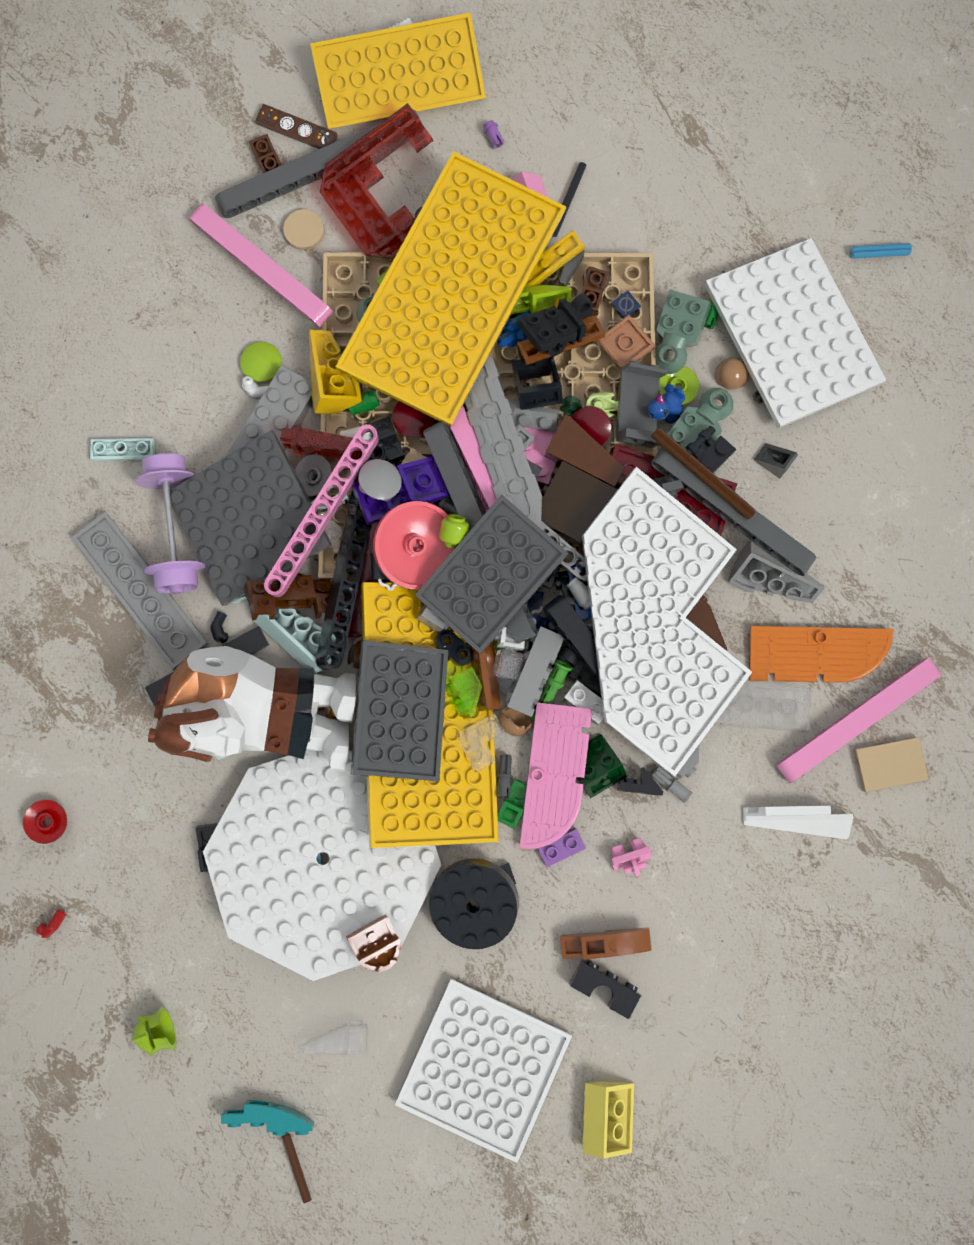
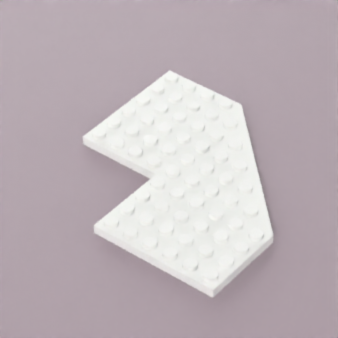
M635 467L582 535L605 723L675 777L752 673V671L686 618L737 549L639 468Z

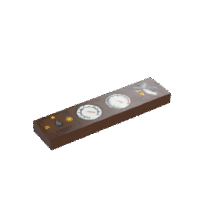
M266 104L262 105L255 120V123L259 126L317 149L335 143L338 137L337 132Z

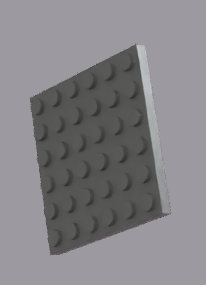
M270 430L170 490L171 506L199 561L205 564L204 571L222 606H226L245 595L244 585L246 580H266L312 505L273 430ZM307 526L305 533L307 535L314 534L316 526ZM325 530L307 559L332 546ZM298 543L294 546V553L300 554L304 551V544ZM291 562L284 563L282 571L286 572L293 568V564Z

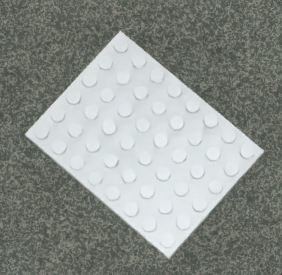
M812 238L705 281L704 286L777 428L837 404L886 381Z

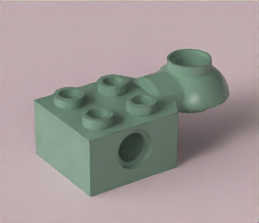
M669 290L656 329L663 338V341L655 348L656 365H659L662 369H667L668 374L680 371L687 361L686 348L699 344L710 311V301ZM668 351L675 353V357L671 361L664 360V355Z
M713 387L707 389L699 400V407L688 406L667 434L685 449L690 442L693 443L698 438V434L702 430L712 426L716 432L711 437L716 440L722 432L718 421L726 419L733 410L734 402L732 396L727 390ZM714 399L720 400L721 403H722V405H721V406L715 405V404L713 403V400H714ZM703 444L699 451L704 453L709 447Z

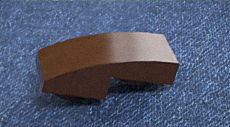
M268 134L249 141L262 173L282 165Z
M589 266L581 294L588 296L593 303L592 310L598 312L609 272Z

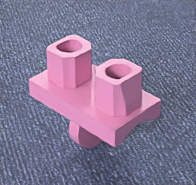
M641 838L630 842L633 851L626 854L622 845L612 847V866L614 871L624 868L625 874L633 872L635 877H639V869L646 867L644 861L651 859L650 847H646Z

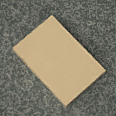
M919 737L854 750L864 792L929 780Z

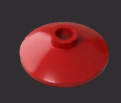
M40 800L33 803L27 809L23 818V828L26 835L32 841L40 844H48L58 840L67 828L68 819L66 811L59 803L53 800ZM46 818L51 819V824L49 826L45 825Z

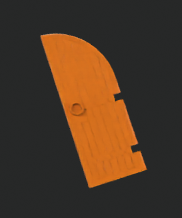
M750 626L749 670L752 673L749 676V680L768 681V673H774V681L817 682V674H822L823 682L839 683L860 679L875 670L884 660L892 643L894 629Z

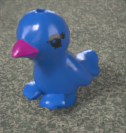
M668 383L664 388L666 392L663 395H658L648 404L647 413L654 420L666 419L667 423L672 424L680 418V414L683 412L681 405L685 400L684 390L674 388V385Z

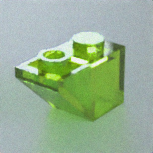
M470 667L446 680V693L449 697L453 698L456 704L455 710L460 717H463V719L473 717L482 685L473 668Z

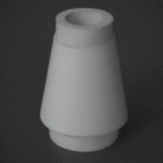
M575 577L567 587L578 605L586 610L590 607L588 586Z

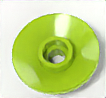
M686 366L676 373L661 377L659 380V393L661 395L666 392L664 388L668 383L674 386L679 385L681 390H684L685 400L682 405L692 402L699 392V379L695 372Z

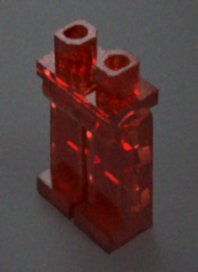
M295 425L294 430L283 428L280 441L284 442V447L292 449L296 456L302 457L303 453L306 456L316 454L338 460L341 459L353 439L351 437L303 429L299 425ZM354 451L351 454V458L358 460L360 451Z

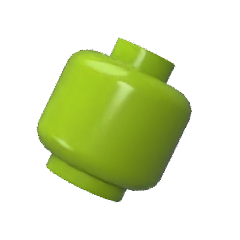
M449 514L448 517L441 521L440 540L445 542L446 547L456 548L468 534L469 523L465 521L463 516Z

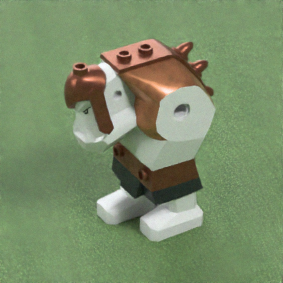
M228 646L195 650L180 662L172 675L166 678L163 692L158 694L157 705L155 706L154 718L158 719L156 729L150 728L148 742L155 743L161 751L171 755L190 757L204 762H210L213 757L218 760L225 759L241 753L242 750L268 751L304 759L306 750L324 751L332 770L345 771L349 749V722H352L356 700V674L344 673L338 678L314 674V668H275L251 654ZM324 707H331L338 720L318 715L317 710L324 711Z

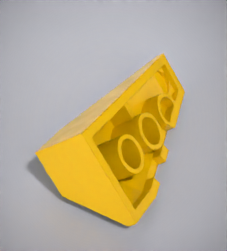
M309 329L311 388L314 413L337 414L361 403L359 382L336 370L335 366L341 357V350L331 332Z

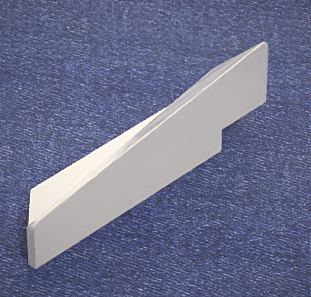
M831 806L743 807L744 825L839 839L849 838L853 821V814H831Z

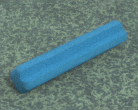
M910 243L853 246L850 250V255L853 259L906 256L912 252V246Z

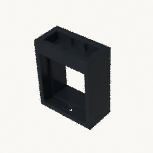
M553 356L528 365L525 364L524 359L511 361L513 381L521 410L563 404L562 385ZM550 376L552 382L522 387L521 380Z

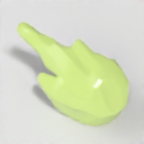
M609 392L593 393L585 404L586 406L602 409L609 418L615 416V414L610 413L611 411L618 410V401L612 400L611 398L614 394Z

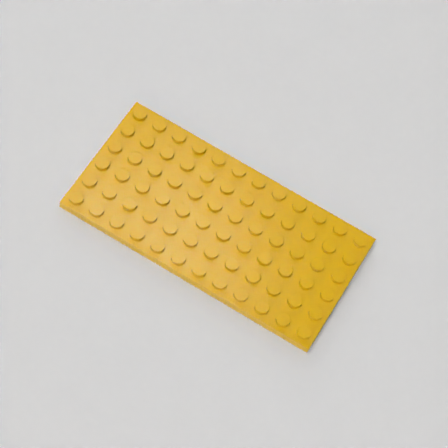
M453 151L335 366L336 370L452 427L566 210V206Z
M363 582L361 584L363 640L437 649L434 645V638L438 632H435L416 619L424 605L415 596L420 589L396 586L393 591H388L387 587L381 586L379 583ZM386 583V584H388V585L390 586V588H391V586H392L394 583ZM450 626L446 629L454 632L462 641H464L469 646V644L460 635H458ZM444 637V642L446 644H449L450 642L448 637ZM463 651L460 652V656L462 658H465L466 656L465 652ZM448 659L439 781L367 776L369 848L499 842L493 710L478 712L471 662L465 666H456Z

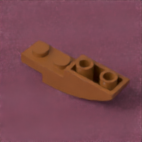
M649 928L606 930L599 933L560 936L562 959H596L652 950Z

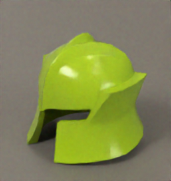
M163 1006L151 1015L138 1016V1022L134 1028L132 1042L142 1051L147 1052L149 1057L161 1049L175 1050L177 1041L174 1025L169 1012Z

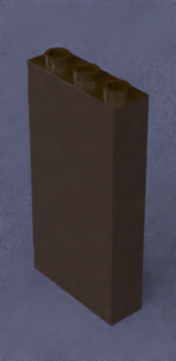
M562 461L560 467L556 465L551 473L553 480L550 485L546 484L541 492L543 496L541 521L557 535L583 548L582 535L618 489Z

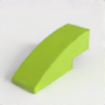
M554 285L525 286L511 315L525 311L533 314L554 306L557 298H566L567 302L570 303L572 288Z

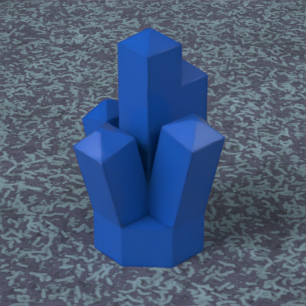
M525 311L520 316L506 322L502 330L503 335L497 339L499 346L512 348L517 342L527 339V336L518 326V319L530 315L529 312Z

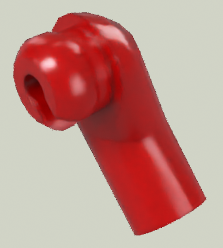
M57 909L48 925L41 923L36 933L41 935V938L50 937L60 927L67 914Z

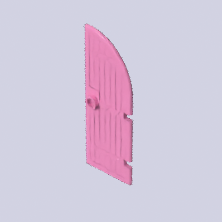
M537 702L520 849H536L552 844L560 839L575 822L580 810L583 784L576 783V777L584 778L589 742V734L582 733V727H590L592 709Z

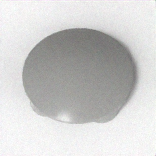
M374 459L366 462L361 467L358 476L360 491L374 499L389 501L401 488L402 481L399 471L393 464L385 460Z

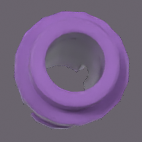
M490 120L483 125V132L487 134L493 145L492 147L496 149L497 145L499 148L505 141L497 128L498 124L494 120Z

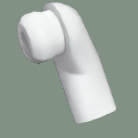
M246 376L242 379V388L251 397H262L268 386L259 387L252 377Z

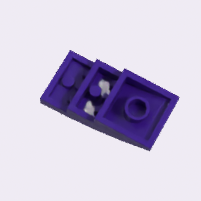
M433 456L396 466L401 476V488L389 501L374 499L361 492L359 482L352 484L351 487L367 525L379 522L389 510L399 504L412 501L434 503L450 496Z

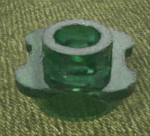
M574 396L565 397L563 405L560 406V410L568 415H574L576 411L582 408L581 401Z

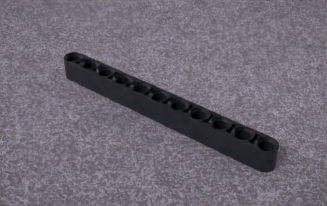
M378 442L373 450L375 457L371 453L367 462L374 459L385 460L386 448L382 443ZM360 451V454H359V459L362 457V452H361V451ZM358 476L355 479L354 483L359 482ZM353 489L351 491L316 654V664L322 670L339 668L343 662L371 524H366L363 514L362 518L358 514V510L361 511ZM354 530L357 532L358 538L354 536ZM350 551L353 553V559L349 555ZM346 571L349 574V580L345 577ZM341 592H343L345 596L344 601L340 597ZM337 613L340 615V621H339V622H338L337 619H336V614H337ZM332 634L336 637L335 643L332 642ZM328 655L331 657L330 665L327 662Z

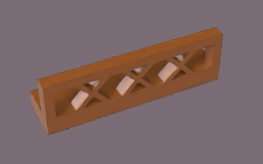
M596 315L582 320L587 326L586 334L582 337V341L578 343L576 340L574 345L568 342L562 352L605 338V332ZM529 339L517 342L519 357L521 360L524 359L526 365L551 357L547 351L539 353Z
M492 642L482 654H479L469 644L473 651L471 663L478 712L501 709Z

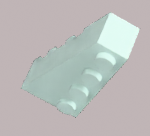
M276 609L274 620H269V615H258L257 620H254L302 667L314 668V674L316 675L324 671L316 664V654L322 627L313 623L314 620L297 614L295 609ZM332 634L331 636L333 643H335L336 637L334 634ZM328 655L327 662L330 665L331 657Z

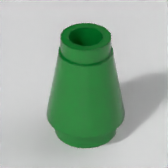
M367 390L361 394V403L348 409L351 415L354 416L377 410L376 407L380 406V402L374 390L370 392Z

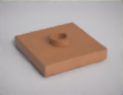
M627 315L605 333V338L596 340L597 344L619 369L629 363V361H639L656 347L630 315Z

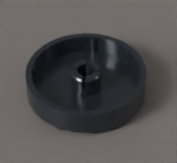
M464 859L448 866L439 875L430 894L429 910L436 929L445 939L462 948L484 949L502 941L512 930L519 910V896L512 878L501 867L483 859ZM470 901H476L479 904L478 908L473 906Z

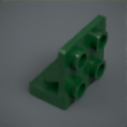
M602 734L589 740L584 778L579 777L586 793L591 799L627 777L622 762Z

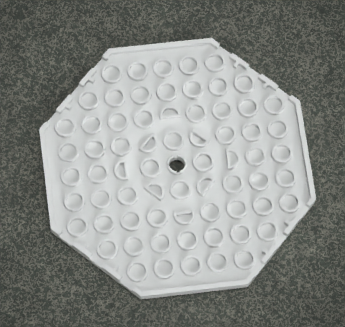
M306 750L304 759L286 756L248 768L203 851L228 938L312 981L361 965L346 936L385 914L393 926L402 947L441 867L435 845L369 848L367 776L351 774L352 751L348 750L345 771L332 770L325 752ZM320 853L328 854L329 862L327 864L320 865L317 862V856Z

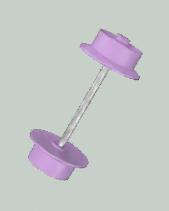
M156 454L148 456L142 460L143 474L135 479V484L144 488L163 489L171 562L148 566L144 569V573L153 576L155 592L181 594L195 590L199 587L197 572L203 570L205 564L198 561H177L170 488L178 486L195 476V474L186 471L185 457L182 455Z

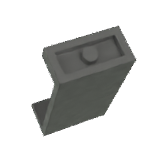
M629 361V363L620 368L617 442L649 448L660 446L651 437L657 429V420L649 417L647 406L659 395V380L668 374L667 369H662L659 365H643L640 361Z

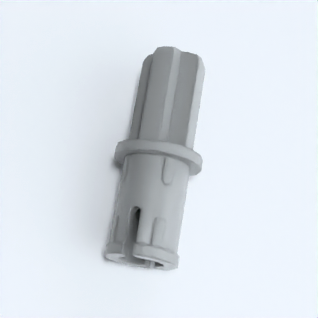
M657 767L653 772L652 777L666 787L667 792H672L683 803L692 795V792L683 786L677 777L674 778L662 767Z

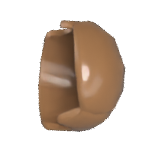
M729 358L722 361L716 367L714 375L719 385H723L728 390L741 388L747 382L749 372L743 361L737 358Z
M505 707L499 713L498 721L501 728L511 736H522L532 726V719L529 716L513 709H506Z

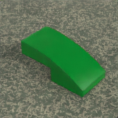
M516 778L514 779L510 788V798L504 800L497 815L499 822L513 829L516 828L524 812L527 783Z

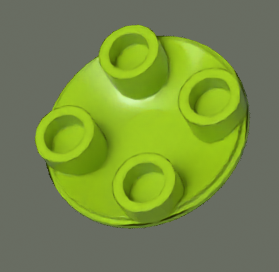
M256 342L249 345L243 351L240 365L243 373L246 376L252 377L253 381L270 382L281 367L282 358L278 349L272 344Z

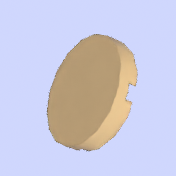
M296 210L289 214L285 220L283 227L285 238L295 249L310 250L318 246L323 240V221L312 210Z

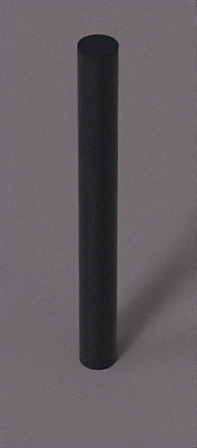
M579 162L562 205L566 206V210L552 237H557L587 165L583 162Z

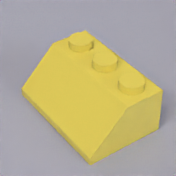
M612 1081L585 1083L583 1153L603 1159L632 1153L634 1083Z

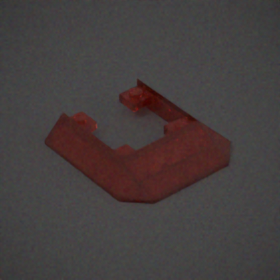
M408 103L324 166L320 194L365 256L394 259L417 216L413 217L405 205L388 217L368 190L384 178L376 165L402 145L409 142L418 153L433 142L432 136Z

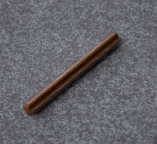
M657 428L651 436L652 439L746 519L753 517L756 510L661 428Z

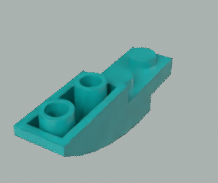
M247 1100L244 1104V1110H225L221 1114V1124H228V1127H240L241 1123H250L251 1127H260L267 1123V1132H273L274 1136L286 1135V1132H295L296 1135H307L315 1126L313 1120L297 1110L267 1101Z

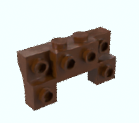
M303 574L296 575L286 593L281 597H274L265 590V580H246L244 585L245 597L249 603L252 620H257L258 615H269V620H274L276 609L311 608L312 604L315 617L318 619L322 613L326 612L331 589L330 579L312 580V575ZM274 581L271 584V591L276 592L281 588L280 581Z

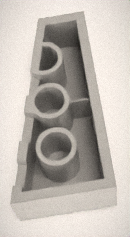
M540 627L538 634L530 639L533 645L531 650L526 649L521 661L525 664L522 671L518 669L513 679L516 682L514 690L509 689L505 698V702H508V708L532 717L535 711L534 707L539 701L542 688L548 679L552 664H554L564 640L560 634Z

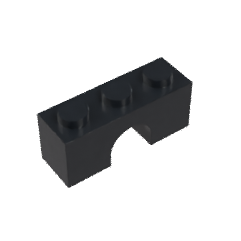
M581 960L569 982L570 987L588 997L591 996L593 990L598 986L604 985L609 987L612 996L607 1006L616 1013L630 1019L642 996L637 992L638 987L629 982H626L624 985L617 981L619 977L607 970L605 974L598 970L599 965L590 960H587L585 963Z

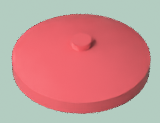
M412 501L395 506L382 517L373 537V554L377 566L387 579L398 586L408 589H420L455 549L446 547L445 542L439 538L441 521L448 517L447 513L431 503Z

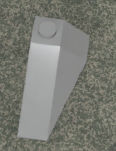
M751 540L740 551L728 583L748 592L754 593V590L766 592V595L770 596L774 594L784 595L788 599L813 603L824 590V585L807 573L805 576L796 574Z

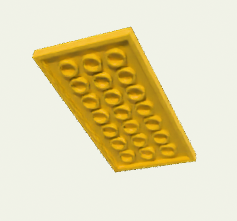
M471 12L310 43L328 129L395 117L409 110L420 112L486 98Z

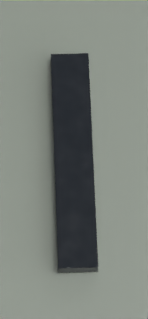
M257 626L222 646H228L253 655L269 646V643L260 626ZM173 672L144 687L154 706L157 705L158 694L163 692L166 678L172 675Z

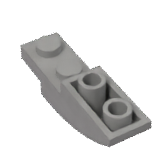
M508 400L515 426L520 424L522 427L557 431L558 409L537 407L521 410L518 400Z

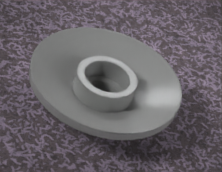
M313 454L304 457L294 470L307 496H318L332 473L329 461L320 455Z

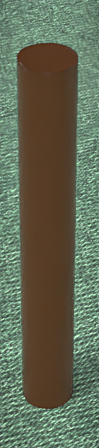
M288 1133L282 1136V1140L302 1201L307 1203L312 1199L291 1135Z

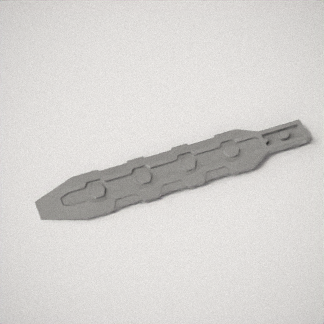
M489 355L465 400L468 410L467 415L480 444L482 459L489 470L496 499L503 495L541 528L542 494L524 452L525 447L521 436L517 433L511 416L512 410L498 379L499 374L493 357Z

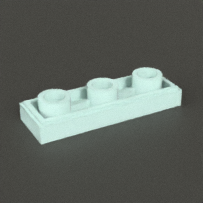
M154 438L91 439L90 442L91 461H139L148 456L155 455Z

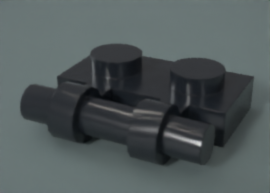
M709 426L706 430H702L698 434V438L693 443L690 442L685 449L714 474L737 449L721 435L714 440L711 436L716 430L714 427ZM703 444L709 447L704 453L699 451Z

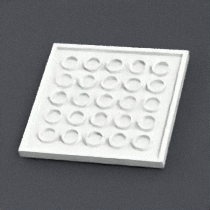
M451 978L395 1102V1106L518 1163L572 1038V1034Z

